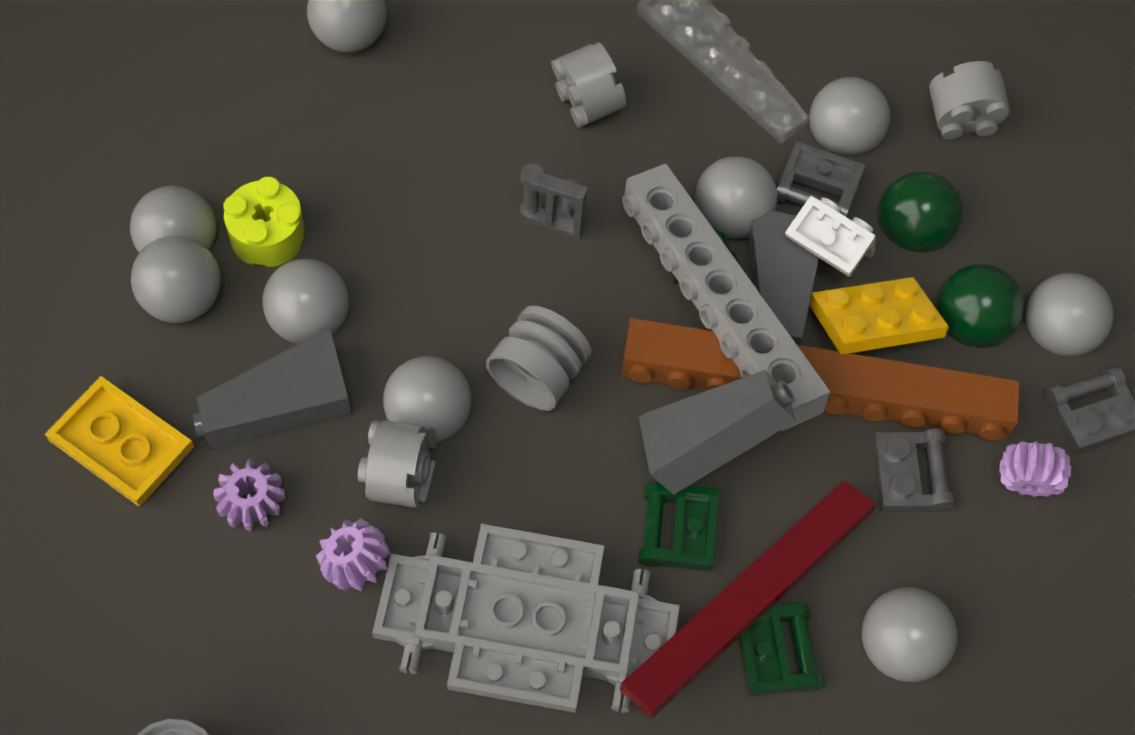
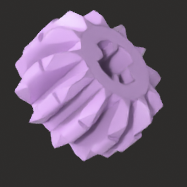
M1021 441L1018 445H1009L1006 451L1003 452L1002 460H1000L999 473L1001 474V483L1006 485V488L1010 491H1018L1020 495L1050 497L1052 494H1061L1068 487V479L1071 478L1070 456L1065 454L1064 449L1053 447L1050 443L1040 444L1037 441L1034 443Z
M248 459L244 469H239V466L232 463L230 467L232 475L219 474L218 481L222 487L214 489L213 492L215 500L219 502L216 507L218 514L222 517L228 516L227 521L233 528L242 521L245 529L248 531L252 530L255 521H260L262 526L267 527L269 524L267 515L280 516L281 509L278 503L285 501L284 489L280 488L282 484L280 475L277 473L271 474V468L266 462L257 469L254 461ZM252 492H256V493H257L255 496L250 497V496H252ZM245 494H247V499H243Z
M361 518L355 523L345 519L342 528L339 530L330 527L331 536L329 539L319 540L323 550L316 555L321 566L322 575L327 581L332 582L345 592L351 587L362 592L364 584L368 580L377 583L375 574L378 571L388 570L384 559L391 554L382 532Z

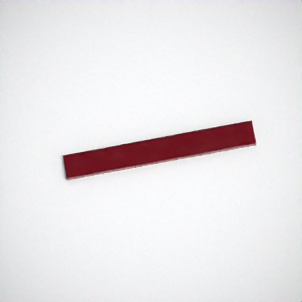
M844 480L621 683L620 691L653 719L874 512L876 503Z

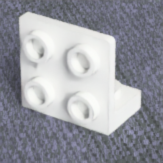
M810 196L785 232V236L850 277L864 256L871 259L875 253L876 235L872 234L873 228L859 218L854 217L851 221L840 214V207L831 200L822 197L819 201Z

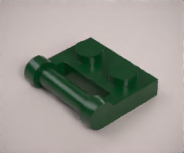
M659 482L647 483L644 491V498L648 501L644 547L639 549V564L647 567L671 566L712 571L719 489L687 486L673 495ZM666 501L676 502L672 549L660 548L663 506Z
M807 603L772 606L739 637L749 697L794 691L811 692L825 687L823 674L818 672L807 621L811 618ZM781 622L791 623L801 674L791 675Z

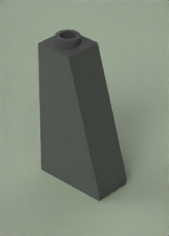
M768 210L763 216L752 220L750 233L746 238L751 282L796 345H800L819 257L785 236V232L796 216Z
M331 329L314 335L196 397L199 412L192 414L197 436H205L210 449L350 416L351 410Z
M766 370L642 414L638 418L650 475L673 495L795 422L796 418L791 403L795 402L792 391L783 380L777 382Z

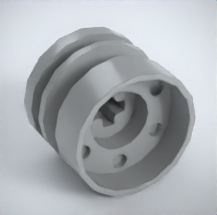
M527 306L517 317V321L509 328V337H504L486 359V368L496 383L513 398L532 408L550 411L557 406L569 389L570 380L578 376L581 367L588 362L592 349L581 331L563 316L540 306Z

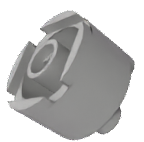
M594 42L551 61L554 74L559 80L555 83L557 93L563 103L569 100L573 107L570 108V113L578 128L626 107V97L622 83L616 84L613 74L617 70L601 43Z
M974 61L959 64L953 67V74L944 78L942 72L931 81L929 91L937 126L941 131L942 137L946 140L956 139L962 136L963 133L976 132L980 137L992 135L998 131V124L1005 120L1010 113V105L1001 70L999 67L995 70L993 63Z
M387 420L372 421L368 433V442L370 444L368 458L362 457L358 467V481L366 483V498L374 502L421 508L420 502H425L428 498L435 471L436 461L430 460L429 447L437 449V437L434 428Z

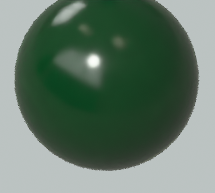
M927 171L910 172L894 180L884 191L878 209L879 223L887 238L900 248L918 253L936 251L948 244L956 235L963 215L962 202L955 187L944 177Z
M973 264L955 271L946 279L939 291L936 309L947 323V333L953 339L970 347L989 348L1003 343L1015 333L1023 317L1024 300L1019 285L1006 271L993 265Z

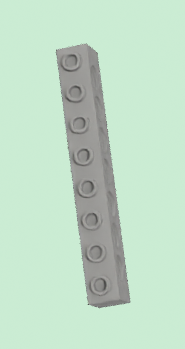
M665 163L627 178L625 195L622 197L626 213L636 219L641 227L644 239L647 243L654 245L660 254L664 268L674 274L679 282L682 294L687 300H692L699 311L702 323L707 329H712L719 340L724 355L729 359L732 358L739 368L741 378L766 370L776 381L783 380L792 391L795 402L791 403L796 421L781 431L783 432L822 414L830 395V390L668 165Z

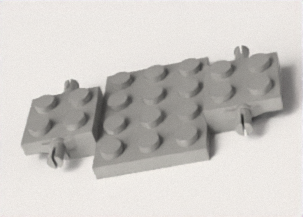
M481 524L473 562L442 557L447 536L439 533L438 542L437 533H430L426 555L408 557L391 554L372 632L373 638L397 642L405 647L399 670L407 673L409 667L410 674H417L421 650L436 649L453 652L447 690L576 713L581 678L585 676L606 680L615 685L611 709L618 712L621 695H623L621 712L627 713L630 710V699L620 691L621 683L676 634L680 605L659 602L647 595L651 576L649 571L644 570L641 585H639L641 569L633 571L631 591L598 585L605 545Z

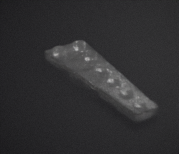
M641 0L637 3L636 13L779 143L782 144L806 126L809 116L782 83L775 79L773 72L764 61L756 59L750 51V44L744 37H738L730 27L731 21L724 13L720 14L711 4V0Z

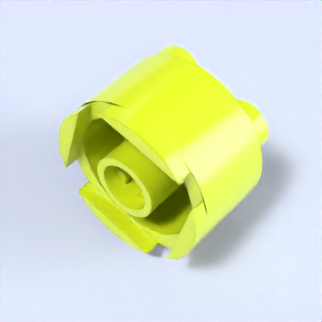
M263 177L259 181L245 184L238 188L224 202V221L233 251L241 260L252 265L254 263L265 265V267H274L288 262L299 252L305 235L300 202L294 192L279 183L278 180L273 177Z

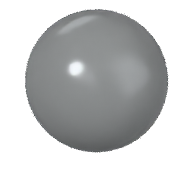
M308 0L307 18L312 32L325 46L339 52H357L369 47L380 37L386 24L387 6L385 0Z
M857 77L839 78L824 86L815 96L809 112V125L815 139L827 150L844 156H858L875 149L884 139L890 124V109L882 91L873 83Z
M742 156L725 157L711 164L701 174L694 192V203L712 228L721 231L727 239L747 238L750 233L752 220L763 216L768 210L775 211L778 199L775 182L768 170L757 161Z
M169 185L150 191L139 200L131 215L130 235L138 253L152 241L165 236L176 235L192 238L203 244L209 251L212 249L216 239L217 224L211 206L200 194L186 187Z
M165 236L152 241L138 254L131 270V287L138 304L149 315L164 322L184 323L202 316L214 304L220 290V270L213 254L200 242L185 236Z
M297 259L285 263L270 276L264 288L262 305L265 318L270 327L285 340L299 344L322 331L331 329L332 336L337 333L347 319L350 298L345 281L330 265L314 259Z
M1060 273L1045 279L1032 291L1025 307V322L1033 339L1044 349L1060 356L1077 357L1094 351L1105 341L1113 325L1114 310L1107 291L1094 279L1079 273Z
M420 356L404 362L391 374L384 389L383 407L388 421L434 428L437 443H440L455 436L467 422L472 407V394L466 377L454 364L439 357Z
M901 587L890 590L879 596L871 604L862 623V643L869 660L880 672L892 679L902 682H920L930 679L943 671L955 654L958 632L953 614L940 598L929 591L915 587Z

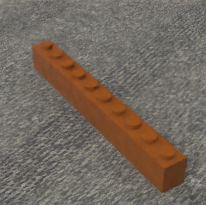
M630 318L621 377L630 378L637 383H649L652 381L668 384L670 387L680 390L695 388L706 391L741 379L739 368L732 358L729 359L724 355L719 340L713 331ZM797 345L830 390V395L824 411L828 414L842 415L847 413L859 415L869 421L890 420L901 422L904 426L911 428L922 426L938 428L948 434H960L963 432L980 435L981 438L991 441L1007 440L1018 423L1019 381L856 354L840 355L838 351Z

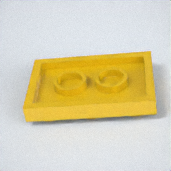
M914 277L811 293L809 306L840 355L945 338L948 329L947 323Z
M102 376L45 433V436L52 444L138 507L150 497L194 448L192 440Z

